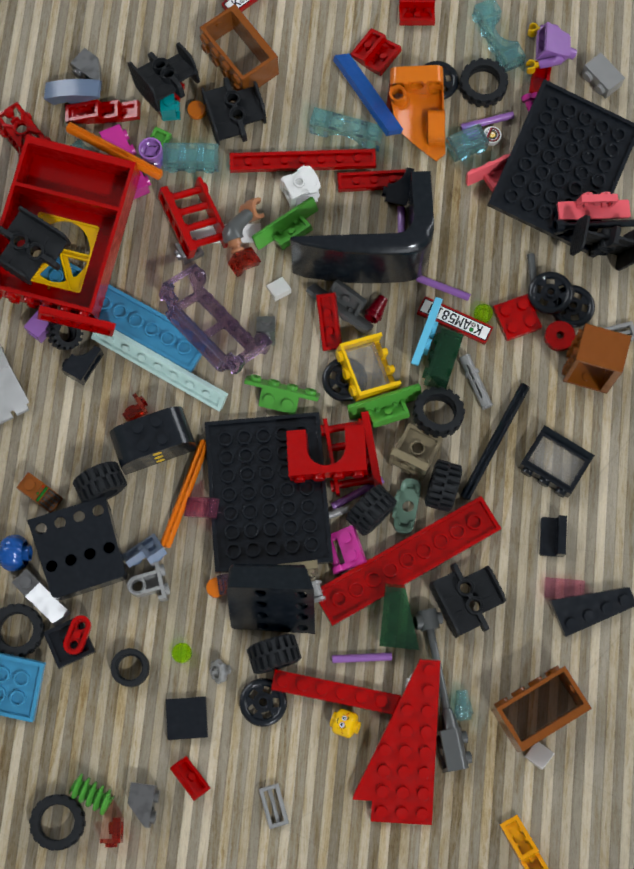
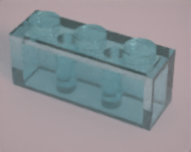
M163 143L162 163L164 171L170 173L186 171L187 173H195L196 171H204L205 173L219 172V144Z

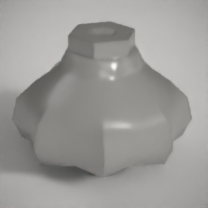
M221 659L212 661L210 668L212 679L217 684L225 682L228 674L231 673L230 665H226Z

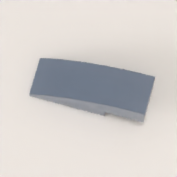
M65 79L46 82L44 100L52 105H57L65 102L75 104L100 98L102 81L94 79Z

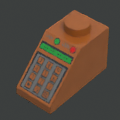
M29 472L16 487L21 493L49 513L53 512L63 499Z

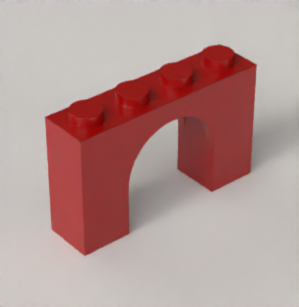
M364 425L344 426L345 452L339 461L331 465L317 464L309 457L306 429L286 431L288 476L290 480L295 483H303L305 480L313 479V481H324L325 478L342 480L348 476L363 478L364 475H368Z

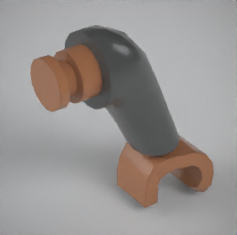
M260 197L252 198L242 204L239 208V213L224 226L222 239L224 243H228L229 248L232 247L231 254L244 250V247H241L240 244H242L241 238L244 237L243 229L249 222L258 221L265 217L264 213L258 214L256 211V205L261 202Z

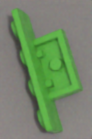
M308 198L254 234L252 239L256 248L260 250L272 241H275L284 250L291 245V237L305 236L311 232L313 228L306 218L318 211L314 198Z
M251 374L244 380V384L262 388L258 406L289 414H296L299 398L318 401L320 398V393H317L315 389H301L295 384L288 383L285 385L275 379L264 380L259 375Z
M420 384L410 385L347 405L350 420L361 417V412L369 411L373 428L409 418L410 413L406 403L417 400L418 395L422 394Z

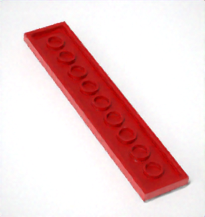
M480 496L372 557L366 563L358 565L321 586L326 600L318 603L330 624L334 626L501 530V527L483 497Z

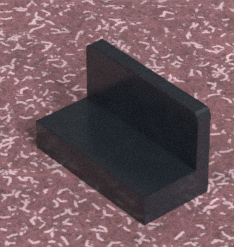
M559 515L557 518H541L540 556L564 557L566 555L567 516Z

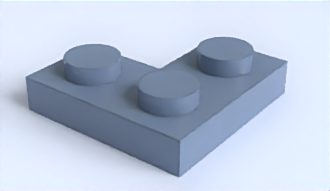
M152 534L122 555L130 568L140 564L145 557L150 564L158 562L167 552L156 535Z

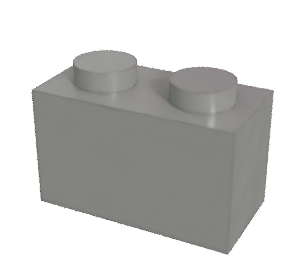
M602 53L585 64L582 71L583 78L595 87L596 92L605 99L618 90L625 79Z

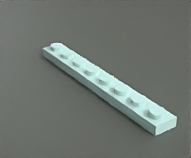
M114 330L112 337L92 333L91 339L215 410L220 411L223 408L228 393L117 330Z

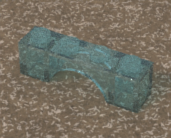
M486 0L474 6L472 18L476 24L478 23L482 37L486 38L490 52L494 53L496 61L505 68V72L524 65L526 55L519 42L505 40L496 31L495 26L500 21L502 13L496 0Z
M314 107L309 122V133L326 138L330 135L346 136L355 140L361 147L375 149L377 152L380 150L384 137V132L378 124Z

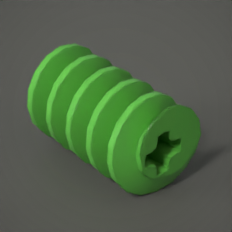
M81 773L69 791V794L72 792L71 798L76 799L79 796V803H83L86 800V807H90L93 804V811H97L100 808V815H104L115 795L111 797V789L104 793L103 785L97 789L96 781L90 785L89 777L83 781V774Z

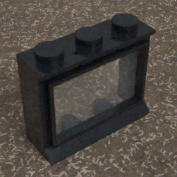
M544 425L518 468L521 469V473L525 476L536 478L540 485L544 487L549 486L554 489V493L558 496L568 498L595 455Z

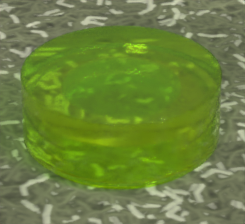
M480 304L474 310V318L484 323H488L493 316V310L487 304Z
M178 643L172 649V657L178 663H186L192 657V649L186 643Z

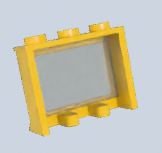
M382 332L341 343L336 349V359L342 365L343 377L349 383V393L354 397L355 402L392 390L395 391L402 384L401 380H394L395 367L394 365H388L386 359L388 349L382 348L379 342L383 336Z

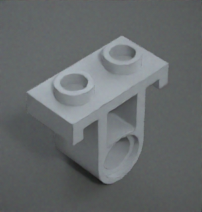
M159 561L150 564L156 570L135 575L128 580L127 588L135 597H144L161 592L162 595L158 596L160 602L169 600L170 588L168 583H164L163 576L166 575L165 568ZM137 582L143 583V588L140 591H134L133 589L134 584Z

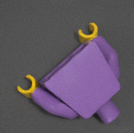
M549 22L540 25V27L536 23L529 25L527 35L529 37L537 36L536 60L539 62L533 59L526 62V67H529L526 71L528 74H533L538 67L543 69L561 65L568 58L573 60L576 57L577 50L570 47V35L562 31L558 25Z

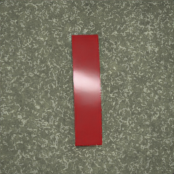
M97 99L65 105L66 123L104 124L140 120V102L138 100L121 103L119 100L100 102Z

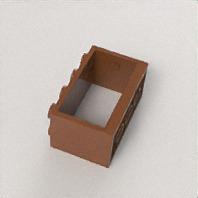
M235 4L200 27L201 35L199 37L202 41L201 47L206 54H210L214 65L222 69L223 76L230 79L236 91L253 87V81H256L258 87H261L279 74L278 56ZM233 29L261 63L245 75L241 74L216 43V40Z
M585 323L583 329L578 330L574 341H572L571 346L567 350L566 357L568 359L561 375H564L563 382L607 394L623 373L632 336Z
M558 665L545 672V678L542 679L541 676L535 678L528 683L529 687L527 689L523 686L511 693V699L508 700L505 697L494 704L496 708L491 711L517 752L525 751L592 709L565 666L559 668ZM558 675L577 706L520 740L514 730V726L508 721L502 709Z

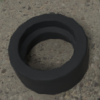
M128 648L121 650L114 656L110 669L116 682L125 687H135L146 680L149 675L150 665L142 652L137 649ZM128 656L138 658L142 664L140 675L132 680L123 678L118 669L121 660Z

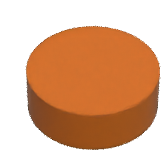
M198 100L189 103L187 111L190 118L194 120L202 119L206 114L205 105Z
M212 578L208 581L206 590L211 597L220 598L226 592V584L220 578Z

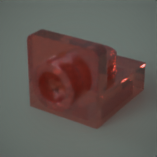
M136 393L133 394V398L137 405L127 407L122 414L126 422L140 418L148 413L146 409L148 404L142 396L138 397Z
M114 817L112 822L109 823V834H112V838L100 839V843H105V847H118V843H123L124 817Z

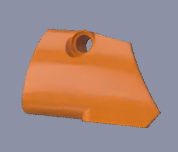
M440 65L393 67L390 69L389 95L394 117L403 128L401 134L437 162L445 155L443 67ZM396 94H402L401 98H394Z

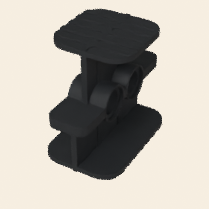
M180 42L176 44L178 54L169 59L157 58L153 52L148 53L150 62L138 69L132 62H128L130 74L136 88L157 112L160 111L158 101L175 92L180 98L185 97L180 82L189 77L196 83L200 82L194 59Z
M228 77L223 78V87L205 91L204 87L201 88L203 103L217 146L220 145L221 140L241 135L242 141L245 142L247 141L244 128L246 124L263 120L264 124L267 123L265 105L256 81H253V87L239 91L232 90ZM241 116L240 119H235L234 117Z
M19 206L18 210L20 212L6 230L0 226V234L10 240L0 255V266L31 285L32 277L44 262L57 271L61 268L56 259L66 245L70 246L71 242L63 232L22 206ZM20 240H25V244L23 246H17V243ZM36 250H41V254L38 257H33V253Z
M584 215L577 220L571 239L570 255L578 254L583 250L584 245L587 244L591 245L589 257L606 256L608 253L617 255L615 269L618 271L634 264V230L623 235V237L620 236L621 227L619 226L611 229L603 228L601 232L596 233L588 230L590 223L589 215Z
M454 563L450 566L452 573L430 582V591L455 638L479 626L483 632L489 630V626L482 613L506 602L505 594L493 570L488 565L479 571L463 577L457 563ZM463 583L468 584L470 592L463 593L460 590V585ZM471 601L479 604L478 611L470 609L469 603Z

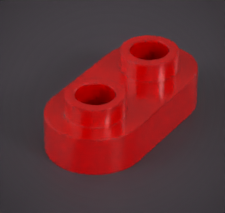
M79 615L71 621L63 642V648L67 653L77 655L84 649L92 628L89 618ZM85 623V628L80 630L79 624ZM76 641L78 646L73 649L71 644Z

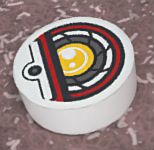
M490 126L484 130L483 141L487 145L494 146L500 142L501 131L497 127Z

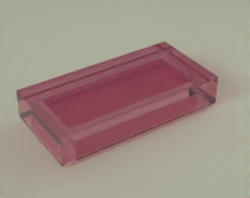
M188 497L184 516L216 518L220 499Z
M545 577L544 598L559 599L584 594L585 581Z

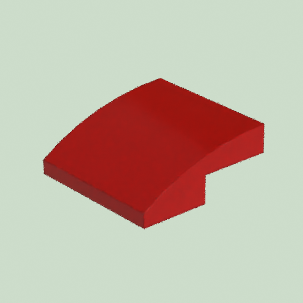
M399 0V26H435V0Z
M371 28L350 55L373 73L382 76L402 49L400 45L387 40L385 34Z

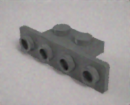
M337 279L333 283L329 292L316 283L307 288L306 292L315 300L318 294L336 292L338 315L342 320L353 325L357 331L366 334L374 327L373 324L360 316L368 300Z

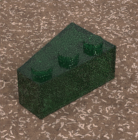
M444 328L441 329L440 334L436 333L433 344H436L434 351H430L427 360L430 361L429 368L425 367L422 378L425 379L424 385L447 388L464 336L463 334Z
M385 583L379 646L419 650L405 585Z

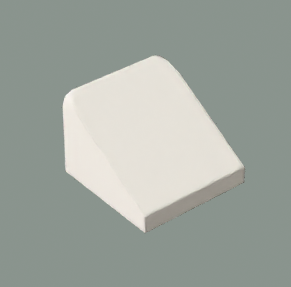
M283 277L266 285L275 302L291 294V288Z
M538 742L531 747L524 757L542 770L555 753Z

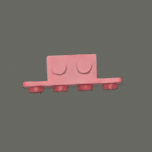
M505 154L501 158L471 169L466 174L467 186L484 180L493 192L510 154Z
M586 192L576 201L557 203L558 219H563L564 221L579 220L584 215H589L590 220L625 219L631 217L629 200H618V194H611V192H602L600 194Z

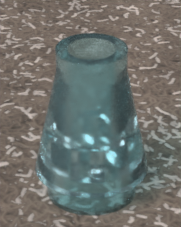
M457 690L454 709L456 720H471L474 712L468 690Z

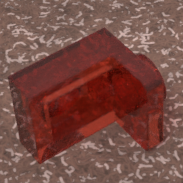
M249 247L234 253L228 264L235 275L239 277L245 270L258 266L261 260L253 248Z

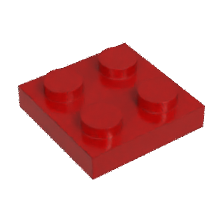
M528 294L497 304L492 308L506 342L542 329L537 313L529 301Z

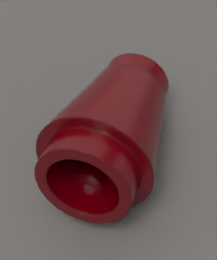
M378 295L365 310L364 315L367 321L374 324L381 321L388 301L387 298Z

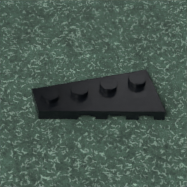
M630 587L549 600L565 637L634 607V597Z

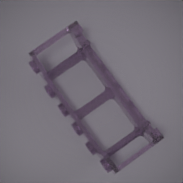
M195 263L162 284L159 297L161 301H166L168 311L165 312L166 317L217 371L231 370V374H237L251 359L259 354L268 353L273 342L266 334L261 332L253 338L226 311L225 307L218 303L213 295L204 288L206 283L205 271ZM189 274L194 292L178 302L179 298L174 293L175 286L173 284ZM195 302H199L218 322L204 332L183 311ZM225 329L245 350L237 356H234L231 352L226 355L210 337Z

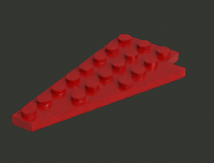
M419 659L353 794V800L372 801L371 822L432 825L440 660Z

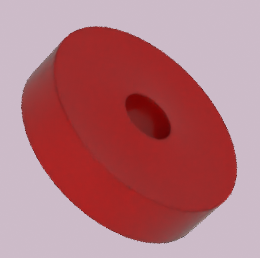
M565 321L552 322L544 333L546 345L558 352L567 350L575 338L573 327ZM557 334H561L563 338H558Z

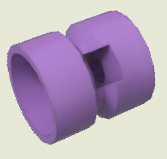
M153 137L145 138L140 142L138 146L140 158L160 168L165 162L161 142Z

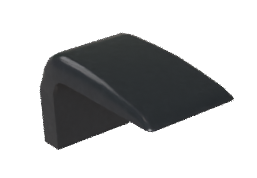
M431 171L411 172L407 205V230L400 233L293 236L290 238L292 272L304 278L336 281L338 279L344 283H399L413 281L422 276L428 268L434 233Z

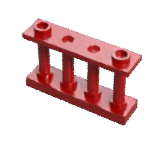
M201 176L197 177L193 188L172 193L169 191L168 186L160 188L158 199L187 260L194 258L198 247L218 241L221 242L223 248L228 246V243H224L222 239L224 224L209 195L208 186L203 182ZM198 194L202 202L180 209L179 207L177 208L175 200ZM206 210L209 217L208 219L191 224L185 223L182 218L185 215ZM213 225L217 233L198 240L192 239L190 235L191 231Z
M369 411L361 412V418L358 421L328 426L327 418L323 419L324 425H320L322 437L326 436L331 464L335 463L333 452L345 450L346 443L331 444L329 433L345 431L344 426L364 425L368 453L367 465L368 467L370 466L371 474L363 478L343 481L331 480V491L336 492V497L340 496L339 489L365 484L374 486L380 484L382 486Z

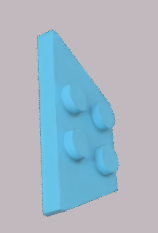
M435 297L411 361L413 365L418 366L423 355H428L439 323L436 322L443 301L441 298Z

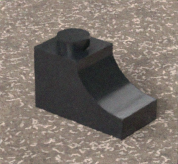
M407 167L403 176L397 182L388 183L387 187H383L381 197H384V202L407 206L411 172H414L413 168Z
M94 346L83 355L75 356L71 354L69 358L67 357L64 360L61 370L66 376L85 385L104 353L101 348Z

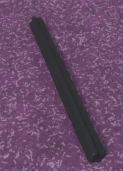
M521 383L466 483L461 493L462 498L470 500L530 387Z

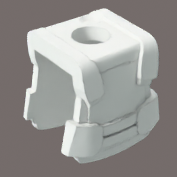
M303 165L297 169V172L292 175L283 176L280 179V189L289 202L291 210L310 197H313L315 202H318L321 185L315 171L310 166Z

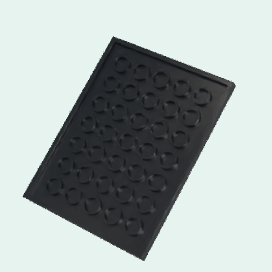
M544 79L487 206L571 246L574 230H567V232L557 235L552 231L553 220L558 219L557 203L576 201L586 192H592L593 194H600L602 192L614 193L634 146V123ZM595 219L590 221H602V219ZM565 220L567 223L577 222V220ZM588 229L589 231H593L596 233L598 231V229ZM585 244L582 252L588 253L591 245Z
M319 412L205 422L216 574L228 573L229 567L232 564L277 565L317 560L318 564L333 563L326 480L313 481V479L305 480L303 483H295L288 476L286 431L306 429L309 457L317 464L324 465Z

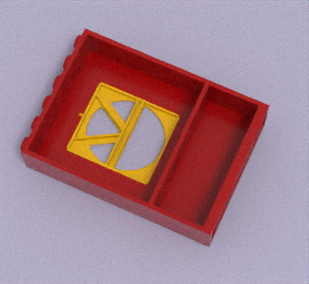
M26 135L0 220V226L7 230L20 212L18 207L22 206L50 225L56 222H70L80 227L88 238L90 252L87 255L63 249L60 259L66 279L64 282H52L40 275L49 266L45 262L41 264L32 277L31 285L0 266V300L3 297L7 298L11 303H27L26 306L34 309L41 305L99 319L141 176L136 162ZM1 234L0 255L10 242L9 239ZM20 240L17 243V246H23L25 244V240ZM68 258L86 262L84 269L76 277L72 275Z

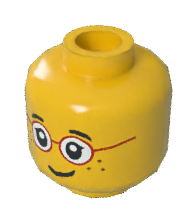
M339 709L338 712L335 711L333 713L330 727H332L334 734L351 738L354 733L358 734L361 722H358L359 718L356 713Z

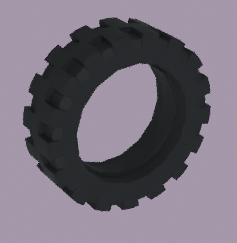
M478 58L476 61L472 60L461 72L459 82L460 93L463 94L462 97L468 100L469 104H475L476 107L484 106V108H487L489 105L494 106L503 99L506 93L508 74L505 73V68L500 66L499 62H494L490 58H487V60L483 58ZM477 72L491 73L498 81V88L490 94L477 93L469 85V78Z
M435 386L429 390L425 389L422 394L418 395L412 411L414 423L418 425L417 428L420 431L423 430L424 434L428 436L429 434L433 435L434 438H438V436L445 438L449 434L450 436L453 435L460 428L464 419L465 409H463V401H460L458 394H454L451 389H444L445 387L436 388ZM429 401H442L453 410L454 418L446 424L434 423L424 414V405Z
M20 603L9 604L7 607L0 609L1 653L25 657L29 653H33L41 645L40 642L44 638L45 626L42 617L36 610ZM15 614L27 616L33 625V635L25 645L20 647L7 645L1 635L2 625L5 620Z
M54 794L45 797L36 804V807L31 812L32 815L29 819L30 833L33 835L35 842H38L41 847L48 850L67 849L77 843L84 833L83 830L86 826L85 812L76 799H72L65 794ZM56 804L69 808L75 820L71 833L61 840L47 837L41 827V819L44 812L50 806Z

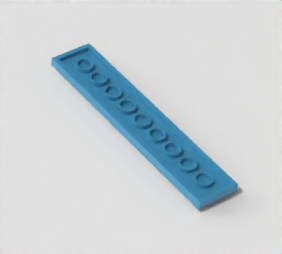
M58 257L56 262L60 264L61 268L57 271L48 266L40 274L43 278L52 282L66 281L61 259ZM70 263L72 275L76 277L82 269ZM108 285L99 319L116 323L115 330L192 373L211 343L210 340L117 288Z

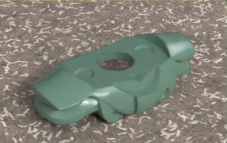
M413 478L403 480L400 490L397 489V494L394 497L397 503L392 510V517L394 518L395 531L401 534H410L415 524L421 494V482ZM407 501L414 504V508L410 512L403 510V504Z

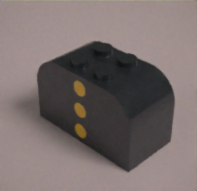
M180 406L166 408L116 426L109 432L120 467L125 475L195 451L197 448L184 410Z

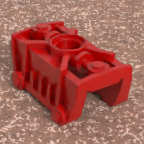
M18 102L0 113V135L7 138L18 152L19 158L23 148V139L25 140L26 135L33 136L32 134H35L38 138L51 141L49 137L44 136L32 121L31 114L25 112ZM15 108L21 116V119H19L18 117H14L13 110ZM5 116L8 119H12V124H6L2 118ZM21 125L27 127L23 133L17 132V128Z

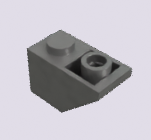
M84 48L71 62L72 73L78 79L102 81L101 65L98 57Z
M131 782L128 805L145 828H150L151 824H155L157 811H154V804L159 801L160 790H157L155 785Z

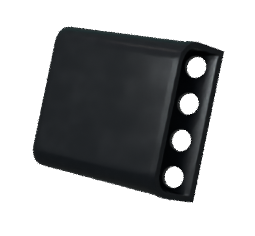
M106 496L27 520L53 598L66 600L126 580L128 576L111 508ZM97 505L104 508L103 514L95 516L93 508ZM78 511L85 514L84 520L76 522L74 514ZM59 517L66 520L65 526L57 528L55 520ZM43 523L46 525L47 530L46 532H38L36 526Z
M232 564L229 567L227 598L231 628L315 634L314 588L305 565Z

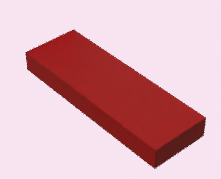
M336 292L316 295L322 348L323 351L336 350L339 344L342 343Z

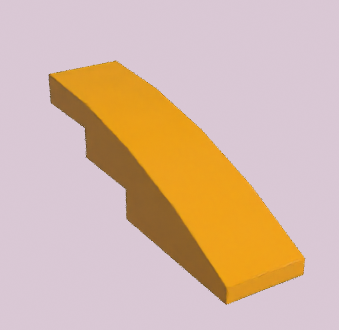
M518 815L500 824L523 869H549Z

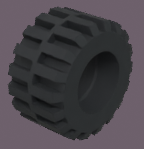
M440 459L437 460L429 481L425 506L449 512L452 509L462 476L461 465Z
M111 461L85 470L74 479L73 485L83 503L102 496H106L108 500L119 494L127 486V482L118 463Z
M380 484L376 485L365 493L351 508L346 520L362 536L367 535L391 513L396 506L397 500Z
M294 634L272 637L257 642L247 649L252 670L255 674H263L297 663L302 658Z

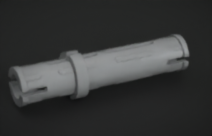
M466 354L460 357L459 361L466 372L464 375L469 379L482 410L493 406V403L478 374L480 371L475 367L471 359V355Z

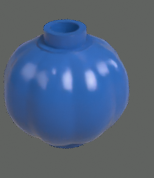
M9 535L0 542V564L5 570L11 572L19 571L28 564V561L32 560V546L28 544L24 537Z

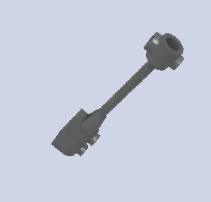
M431 608L414 614L413 625L416 630L421 632L427 631L432 660H440L439 694L443 709V731L437 732L436 742L442 771L446 773L469 768L468 764L472 763V755L470 751H465L464 743H468V735L466 731H461L453 710L450 708L435 635V629H439V624H443V615L441 612H437L436 608Z

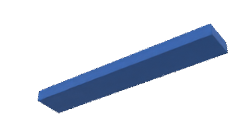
M349 53L335 55L333 58L334 63L385 135L401 134L403 128Z

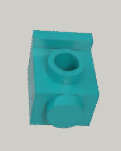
M174 94L160 100V112L163 121L181 120L180 102L175 100Z

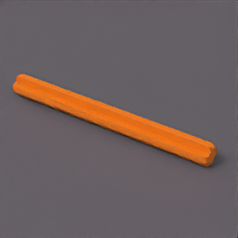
M69 122L66 126L68 133L107 154L136 162L138 169L157 180H160L163 176V170L72 122Z
M200 439L164 531L160 543L165 548H171L207 453L206 440Z

